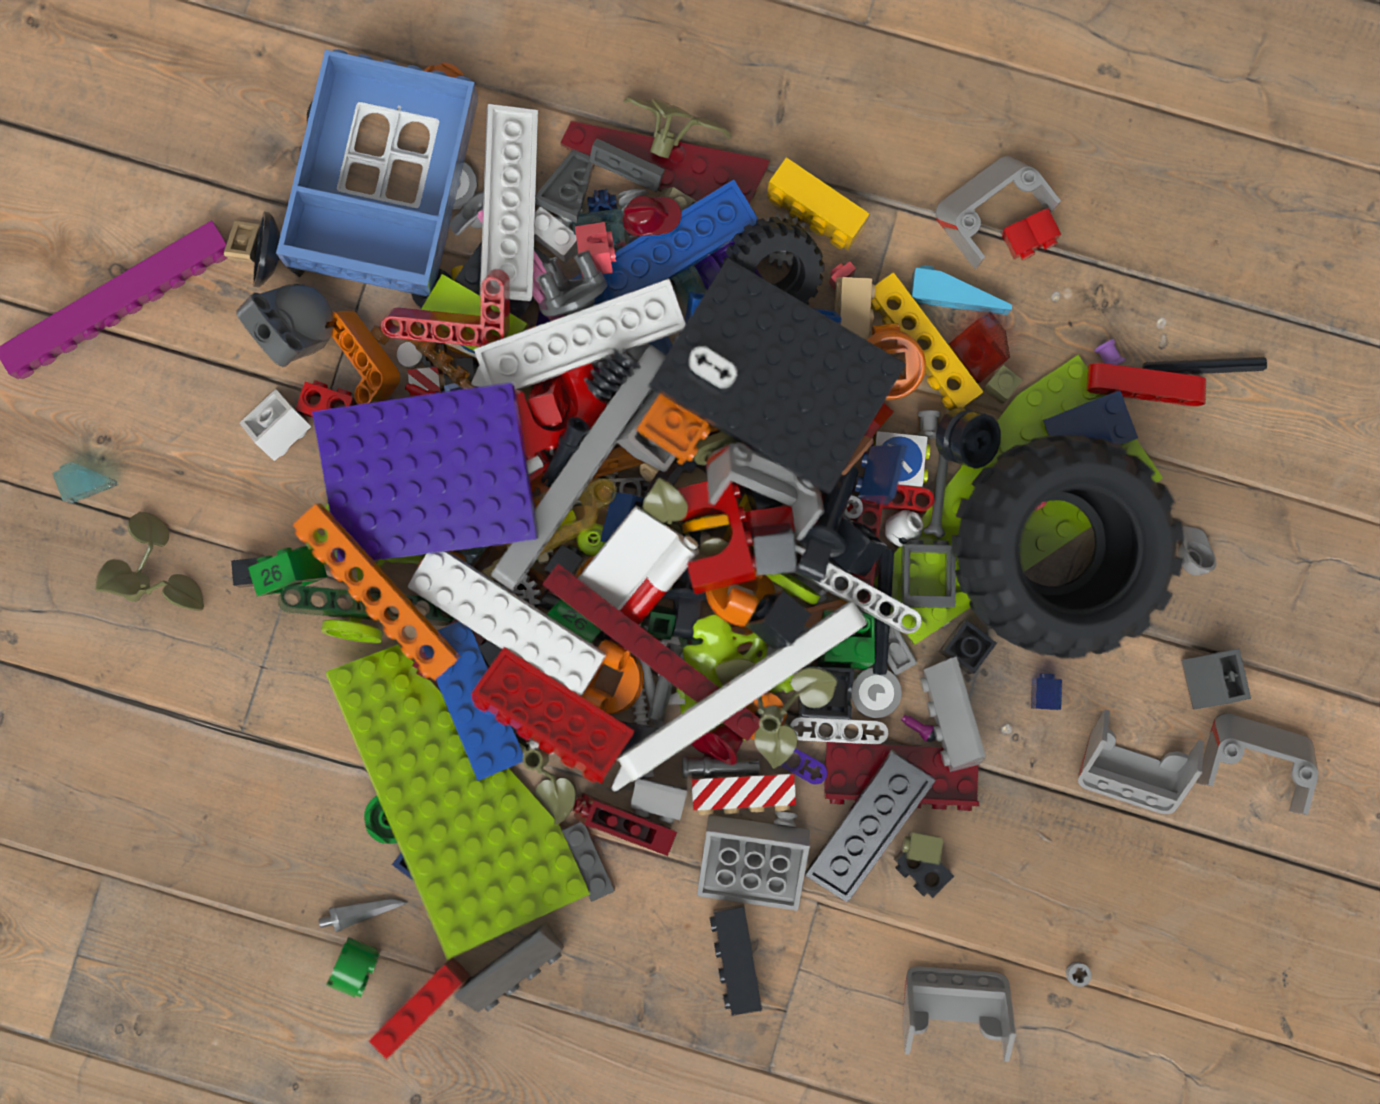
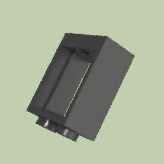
M908 540V544L901 546L902 604L908 607L919 608L955 607L956 556L952 555V545H949V541H933V545H923V540ZM910 553L945 554V596H909Z

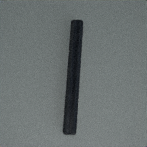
M1266 357L1145 362L1142 365V369L1186 375L1254 372L1266 370L1267 359Z
M885 549L879 561L878 590L892 598L894 551ZM887 602L881 603L879 607L880 613L884 616H890L891 605ZM877 618L873 674L886 675L890 626Z

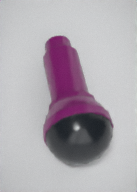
M904 714L901 721L920 733L919 735L924 741L932 742L936 739L934 733L935 726L924 725L913 717Z

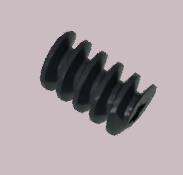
M616 348L612 349L616 356L615 358L608 355L605 356L608 362L607 366L600 362L598 363L601 370L600 373L591 370L593 380L586 377L583 378L587 388L602 403H605L603 397L608 399L612 397L611 390H619L617 382L625 384L627 382L625 375L630 377L634 375L632 367L635 369L641 368V365L634 356L624 348L622 351Z

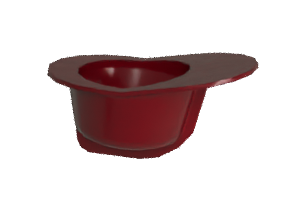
M638 196L633 198L627 207L624 208L623 225L626 231L633 236L667 234L679 225L682 216L681 208L671 198Z
M718 724L690 744L705 755L721 760L728 765H735L737 763L736 753L744 739L726 725Z

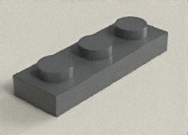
M596 139L592 145L589 162L654 192L658 191L665 169L599 139Z
M579 822L562 830L590 895L588 896L591 902L614 892L615 889L586 825Z

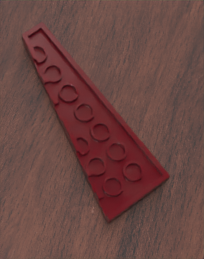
M574 121L570 122L560 142L562 147L571 151L573 149L588 156L591 155L592 145L596 139L609 143L614 147L665 169L658 191L661 192L662 189L674 187L697 202L730 181L735 180L750 205L770 164V161L764 158L679 142L677 146L673 145L669 158H665L650 151L655 137Z

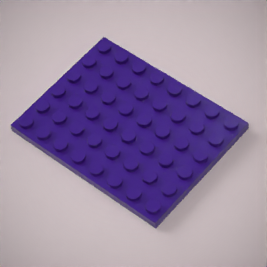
M514 382L312 412L329 511L373 560L522 542L539 538ZM337 547L338 560L344 561L346 553L342 548Z

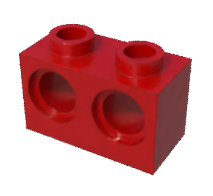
M561 375L536 383L528 398L535 420L539 426L547 425L548 427H553L560 424L564 419L569 407V398Z
M314 380L312 384L305 381L295 410L302 415L313 418V411L333 409L334 405L339 401H343L345 407L356 405L357 402L351 396L352 392L341 388L333 391L327 389L328 385L323 382ZM314 394H320V402L316 405H311L310 398Z

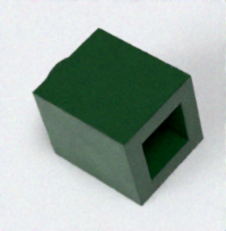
M656 605L642 621L641 628L655 638L671 640L676 619L675 613L670 607Z

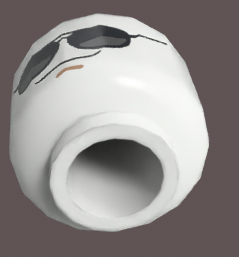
M901 510L886 520L885 536L890 542L901 547L904 544H908V540H917L921 536L923 522L917 513Z

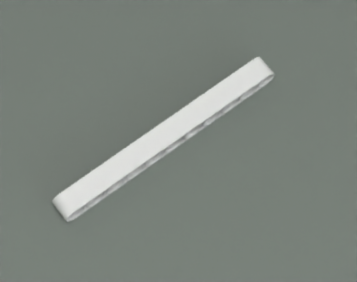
M854 601L846 603L801 633L792 646L777 649L617 758L632 781L641 777L866 625L867 621Z

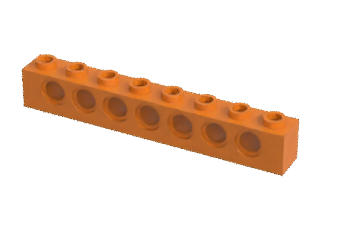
M322 503L312 506L293 524L296 529V536L302 542H308L314 548L312 552L315 557L321 562L325 561L332 568L330 572L339 582L344 581L349 587V594L356 601L361 600L367 606L365 610L368 615L375 621L378 619L385 626L383 630L392 640L395 638L402 645V652L409 659L414 658L420 666L418 668L425 677H431L435 681L461 657ZM319 528L327 531L328 539L326 542L318 539L317 531ZM337 547L345 551L346 558L344 561L336 559L335 550ZM354 567L362 569L364 573L362 580H356L353 577L352 570ZM372 586L380 589L381 598L379 600L371 597L370 588ZM389 606H394L398 609L399 617L397 619L389 617L387 613ZM407 625H411L416 629V638H410L405 634V627ZM423 645L433 647L435 652L433 657H427L423 654Z

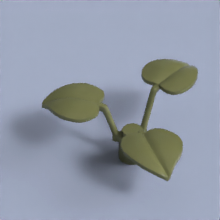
M626 97L623 103L632 102L639 107L651 110L655 114L656 128L653 135L655 139L650 151L659 156L669 158L673 145H678L679 140L692 125H702L719 130L729 140L731 138V133L718 123L702 117H691V114L682 108L670 105L663 100L652 98L651 101L637 97ZM662 114L664 118L667 117L665 127L660 130ZM682 116L691 118L677 137L674 138L675 133L669 130L672 117Z
M658 478L644 500V512L680 535L684 534L685 537H691L689 533H683L682 524L684 521L678 522L687 514L685 498L669 482ZM718 537L704 540L700 545L699 554L695 557L694 561L720 554L727 548L729 542Z
M139 512L133 515L128 521L130 535L140 543H148V548L137 571H131L128 563L123 560H108L98 572L95 590L97 592H108L124 596L131 602H137L144 593L151 594L153 590L164 586L162 594L170 603L185 609L202 611L204 602L200 588L188 576L173 574L168 582L163 580L150 586L149 577L141 572L153 549V544L160 547L165 546L169 540V531L158 517L150 513Z
M744 658L720 663L716 667L717 676L724 686L754 666L755 663ZM809 667L796 672L791 679V686L797 692L790 697L781 709L775 705L765 708L762 696L757 698L758 712L762 714L754 740L758 750L773 768L783 764L792 755L798 741L797 734L791 726L781 725L787 709L798 696H800L801 702L808 707L820 708L826 705L831 700L837 684L836 677L828 671Z
M513 727L524 753V766L529 770H537L539 774L542 773L551 779L539 783L535 790V798L555 819L554 824L557 825L568 817L576 801L575 787L568 778L556 780L555 775L545 770L544 767L549 762V754L542 751L539 747L531 749V746L527 744L529 740L518 735L517 729Z

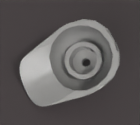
M484 192L474 195L453 218L450 228L454 234L460 235L469 226L476 229L482 228L483 224L478 219L477 214L483 210Z
M1182 526L1184 540H1182V544L1178 549V556L1184 558L1183 569L1192 575H1203L1214 570L1217 565L1216 558L1205 533L1198 528Z

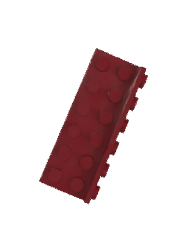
M826 742L825 767L827 777L824 780V798L830 799L829 804H845V800L856 801L891 750H894L933 775L936 779L916 808H921V804H932L931 809L947 810V805H957V810L972 811V806L979 807V801H977L979 765L950 772L949 767L944 766L942 762L941 751H944L943 747Z

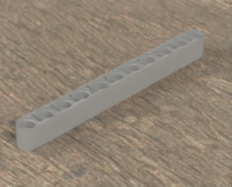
M652 345L646 349L638 361L641 368H633L634 375L626 378L627 382L621 385L579 446V449L574 453L536 508L535 517L539 538L512 543L494 569L491 576L512 591L517 588L616 445V440L653 391L648 385L666 357L660 350Z

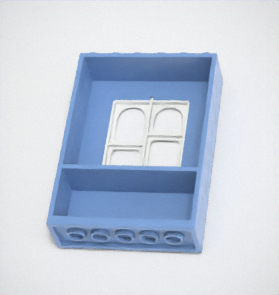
M333 49V51L325 50L276 252L284 265L304 271L429 297L436 285L477 108L478 96L475 82L464 76H457V78L449 77L441 71H432V73L422 71L421 68L414 65H408L407 67L399 66L391 60L380 62L363 54H359L358 57L348 55L347 52L340 49ZM371 113L384 115L390 123L385 153L381 157L359 153L354 150L360 123L366 115ZM420 122L428 128L430 140L426 153L420 154L397 147L401 129L407 123ZM397 159L423 166L414 203H406L386 197L392 164ZM352 163L370 165L380 169L374 194L369 195L346 189L347 176Z

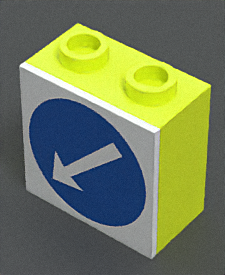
M877 431L874 435L873 446H907L898 485L922 488L923 484L927 483L928 469H924L925 459H929L930 444H927V437Z

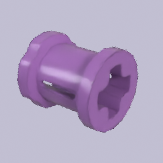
M1114 339L1105 342L1094 349V351L1099 353L1104 363L1120 365L1126 359L1121 357L1114 345L1116 342Z

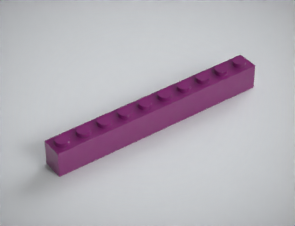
M212 220L2 344L0 346V361L8 374L16 379H25L34 373L33 370L53 363L56 360L55 357L62 353H69L75 350L77 344L84 340L95 338L102 329L117 325L121 318L127 314L131 315L139 312L144 304L149 301L159 300L164 296V292L169 289L181 287L185 280L193 275H201L211 264L226 260L227 257L224 256L227 244L225 237L219 227Z

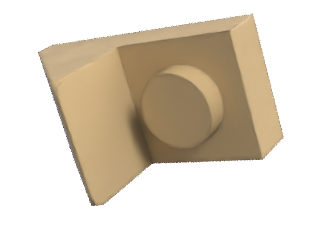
M234 221L224 250V256L233 261L255 263V246L260 224Z

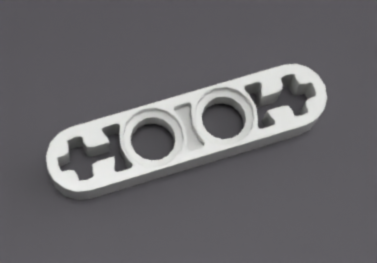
M800 717L792 720L789 725L793 728L798 726L799 721H801L803 726L812 727L811 721L816 722L814 727L815 738L810 737L811 732H803L802 736H798V732H796L797 739L802 741L881 744L888 737V728L879 721ZM822 723H829L833 727L831 736L825 738L819 734L818 729ZM848 724H854L858 728V735L853 739L847 738L844 734V728ZM862 724H866L865 730H873L875 725H878L879 730H883V735L878 736V740H874L873 735H865L866 740H861L863 734Z

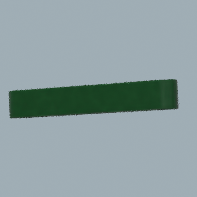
M289 585L283 589L278 598L280 609L287 613L374 620L366 612L363 602L361 600L356 601L346 589ZM370 592L373 599L379 600L381 598V593ZM294 594L297 597L298 603H287L285 595ZM406 595L414 605H421L425 608L426 614L424 616L432 625L447 626L456 619L452 616L450 618L442 616L440 608L422 596ZM311 597H321L324 605L321 607L315 606L311 601ZM339 598L346 599L350 607L348 609L339 607L337 600ZM388 607L387 613L389 617L397 619L399 613H393Z

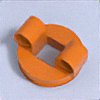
M898 323L872 326V336L867 341L889 354L903 352V362L906 363L904 375L900 374L885 400H896L906 397L920 385L925 375L926 359L923 350L913 337L900 331Z
M749 549V553L751 556L753 555V552L751 549ZM754 571L756 579L737 584L753 591V595L735 587L727 595L729 586L707 591L706 597L712 610L721 619L733 625L745 626L763 596L775 593L771 579L765 574L757 575L756 571Z
M605 639L601 645L596 647L607 655L581 697L607 714H615L627 710L637 701L643 688L644 676L641 664L634 654L622 645ZM604 664L624 672L614 696L594 686Z

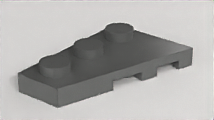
M573 149L535 195V205L577 223L594 169V164L589 162L590 156Z

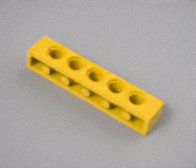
M893 272L876 284L875 295L871 299V308L874 311L878 310L883 316V324L898 323L900 331L913 337L916 342L920 339L927 341L929 349L923 350L926 359L925 374L928 376L927 382L934 391L938 390L943 396L941 400L949 411L960 407L965 408L980 397L983 393L982 389ZM895 300L899 304V309H889L887 301ZM910 320L914 324V329H904L902 321ZM938 359L942 361L944 368L942 370L934 369L932 360ZM954 379L957 381L959 388L957 390L949 389L947 380Z

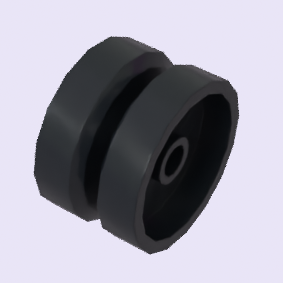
M961 407L952 409L945 414L936 432V447L939 454L945 460L974 469L982 468L989 464L998 453L1001 443V430L993 416Z

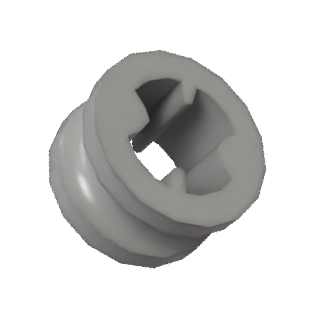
M775 811L777 820L773 824L796 827L794 819L797 818L798 814Z
M1073 962L1066 969V977L1071 984L1083 987L1090 982L1091 971L1083 963ZM1076 968L1085 972L1081 976L1080 981L1072 977V974L1076 973Z

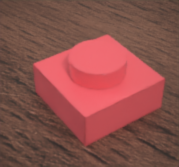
M850 261L845 265L840 263L830 272L832 276L830 277L829 284L834 290H836V277L853 276L856 270L854 265Z

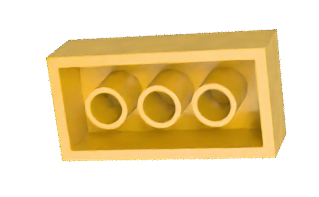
M787 157L769 181L767 196L774 206L778 208L784 207L790 211L789 214L792 218L798 217L799 222L803 220L809 224L810 229L817 235L822 236L824 234L831 239V244L842 250L844 248L848 251L865 228L870 213Z

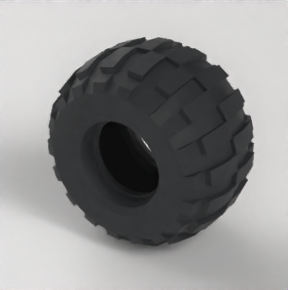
M1050 435L1034 438L1024 445H1015L996 458L998 462L991 468L985 467L971 483L975 489L969 499L961 500L955 516L961 518L958 535H952V555L958 556L960 569L955 570L961 591L966 593L971 600L969 602L971 609L998 636L1020 648L1042 656L1051 655L1060 659H1080L1087 657V653L1092 652L1100 655L1122 647L1120 641L1124 637H1139L1152 626L1149 622L1151 620L1149 616L1154 610H1165L1174 595L1170 593L1171 591L1167 590L1173 575L1181 576L1184 558L1176 556L1177 542L1184 540L1182 521L1178 518H1173L1170 510L1173 509L1171 505L1176 503L1167 486L1163 483H1157L1152 479L1156 472L1137 455H1129L1120 445L1104 439L1085 437L1084 435ZM1051 500L1065 501L1078 507L1091 523L1095 538L1093 556L1087 568L1076 579L1059 586L1040 585L1030 580L1024 574L1020 558L1022 533L1028 519L1042 502Z

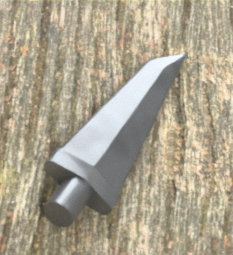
M387 898L338 907L333 906L329 908V916L318 919L320 928L333 925L335 932L342 931L344 928L408 902Z

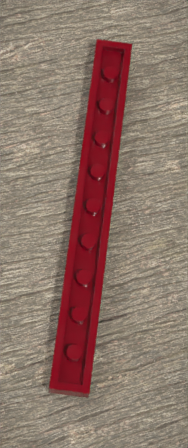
M557 564L542 585L696 703H699L719 689L716 684L561 565ZM743 707L722 721V723L748 742L760 726V718Z

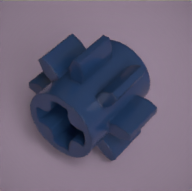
M608 189L594 190L593 197L587 198L589 215L594 214L598 221L600 219L610 220L612 212H618L616 194L610 195Z

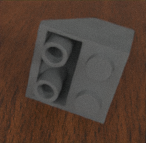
M1230 649L1181 660L1193 710L1251 699L1240 649Z

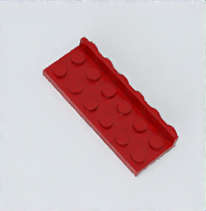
M505 647L472 691L471 699L474 701L473 705L483 712L488 710L496 715L495 719L504 726H513L517 729V734L526 740L533 739L539 743L538 747L542 751L550 755L552 753L556 754L561 758L560 761L565 766L571 769L576 767L592 783L596 781L601 784L603 783L607 773L635 732Z

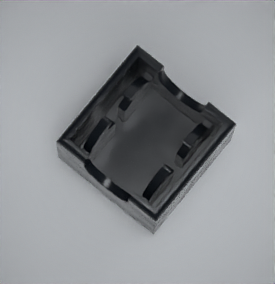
M808 665L801 668L814 667L826 670L836 677L837 684L831 700L820 708L804 705L799 696L798 717L851 720V690L854 680V668Z

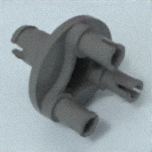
M584 251L575 256V261H577L584 276L581 279L570 280L569 277H565L557 257L548 259L550 263L545 261L542 264L546 273L537 277L536 280L546 297L539 305L543 315L563 314L568 316L594 306V298L605 290L607 282L601 271L597 270L590 251Z

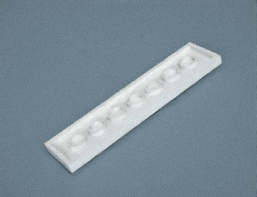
M488 104L480 296L481 284L489 272L493 269H501L509 276L510 299L531 301L538 110ZM490 280L494 287L500 288L497 281Z
M667 279L474 350L487 386L514 382L515 390H519L564 374L566 371L579 366L603 360L606 355L614 356L613 348L620 351L623 348L630 350L680 332L686 324L670 280Z
M449 551L426 554L407 586L501 649L505 647L579 696L583 695L607 655Z

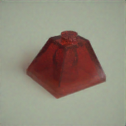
M992 312L977 319L948 344L977 384L1010 359L1006 331Z

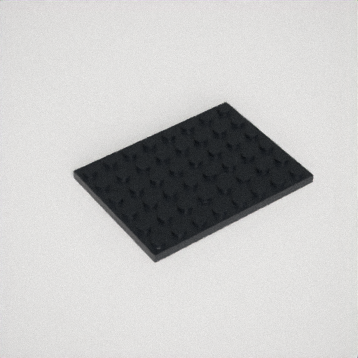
M727 258L651 379L648 387L829 495L906 363ZM699 347H705L730 362L736 369L734 382L729 387L720 388L695 373L689 366L692 351ZM702 355L700 358H697V364L700 366L702 363L707 364L705 362L706 357ZM724 369L723 372H719L720 379L723 380L725 377H728L727 370Z

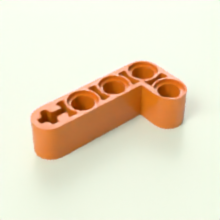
M333 311V320L327 322V325L333 326L332 337L362 377L354 391L357 404L387 401L400 382V373L397 367L355 311Z

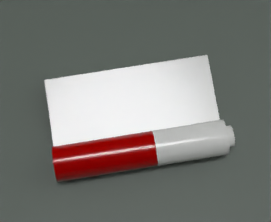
M635 507L578 579L637 625H640L688 567L687 563L692 562L699 554L698 543L689 536L684 537L643 510Z

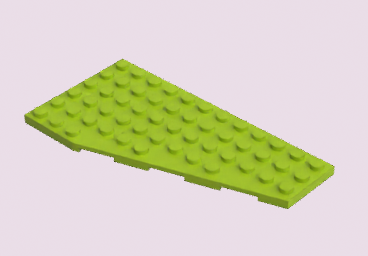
M1079 355L1014 397L997 420L1001 430V443L998 453L985 467L991 468L998 462L996 458L1015 445H1024L1034 438L1048 436L1043 420L1106 396L1087 391L1088 368ZM1137 439L1121 446L1126 450L1127 454L1137 455L1156 472L1152 476L1155 482L1163 479ZM964 465L961 466L945 487L941 526L945 531V535L938 539L934 534L926 535L923 531L931 523L932 505L921 518L923 529L921 536L917 540H923V545H933V541H949V545H952V535H958L961 518L955 516L961 500L969 499L975 489L971 483L985 467L974 469ZM1051 500L1046 501L1047 504L1031 514L1025 525L1020 543V558L1023 571H1026L1092 527L1086 515L1078 507L1065 501ZM901 547L894 553L892 598L900 603ZM910 553L909 596H945V554ZM956 556V570L960 568L958 556ZM878 573V575L875 577L874 583H873L874 587H875L877 590H878V577H879V573ZM957 576L955 580V607H909L919 613L921 617L919 629L907 634L913 645H916L971 608L969 604L971 600L966 593L961 591ZM904 615L902 624L905 628L912 629L915 625V619L911 615Z
M395 645L326 671V677L447 959L582 899L590 895L559 824H554L555 819L515 774L507 768L484 779L477 780L442 693L430 680L416 674L418 669L412 666L414 662L402 652L399 645Z

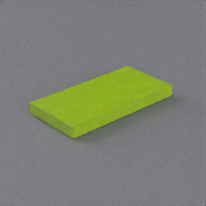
M442 274L421 310L481 316V296ZM490 305L492 310L500 312L497 306ZM510 314V330L507 337L526 331L529 325ZM441 324L445 331H450L448 326ZM466 327L469 333L475 334L471 327ZM490 329L492 334L500 336L498 331ZM464 345L465 347L469 348L470 350H472V351H474V352H475L474 349L479 348V347H476V346H466V345Z

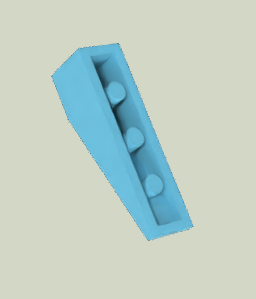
M922 265L919 268H915L912 274L910 295L917 304L1008 315L1012 310V304L942 271L934 270L932 266Z

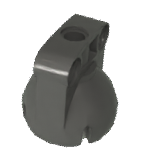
M288 284L263 293L254 292L236 311L237 317L262 350L275 364L281 367H286L292 361L313 355L323 349L333 333V326L327 325V322L333 320L332 308L328 301L318 290L303 284Z

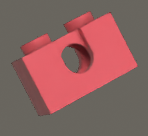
M605 222L575 226L578 254L590 251L597 270H600L602 274L613 273L611 263L616 262L612 232H606Z

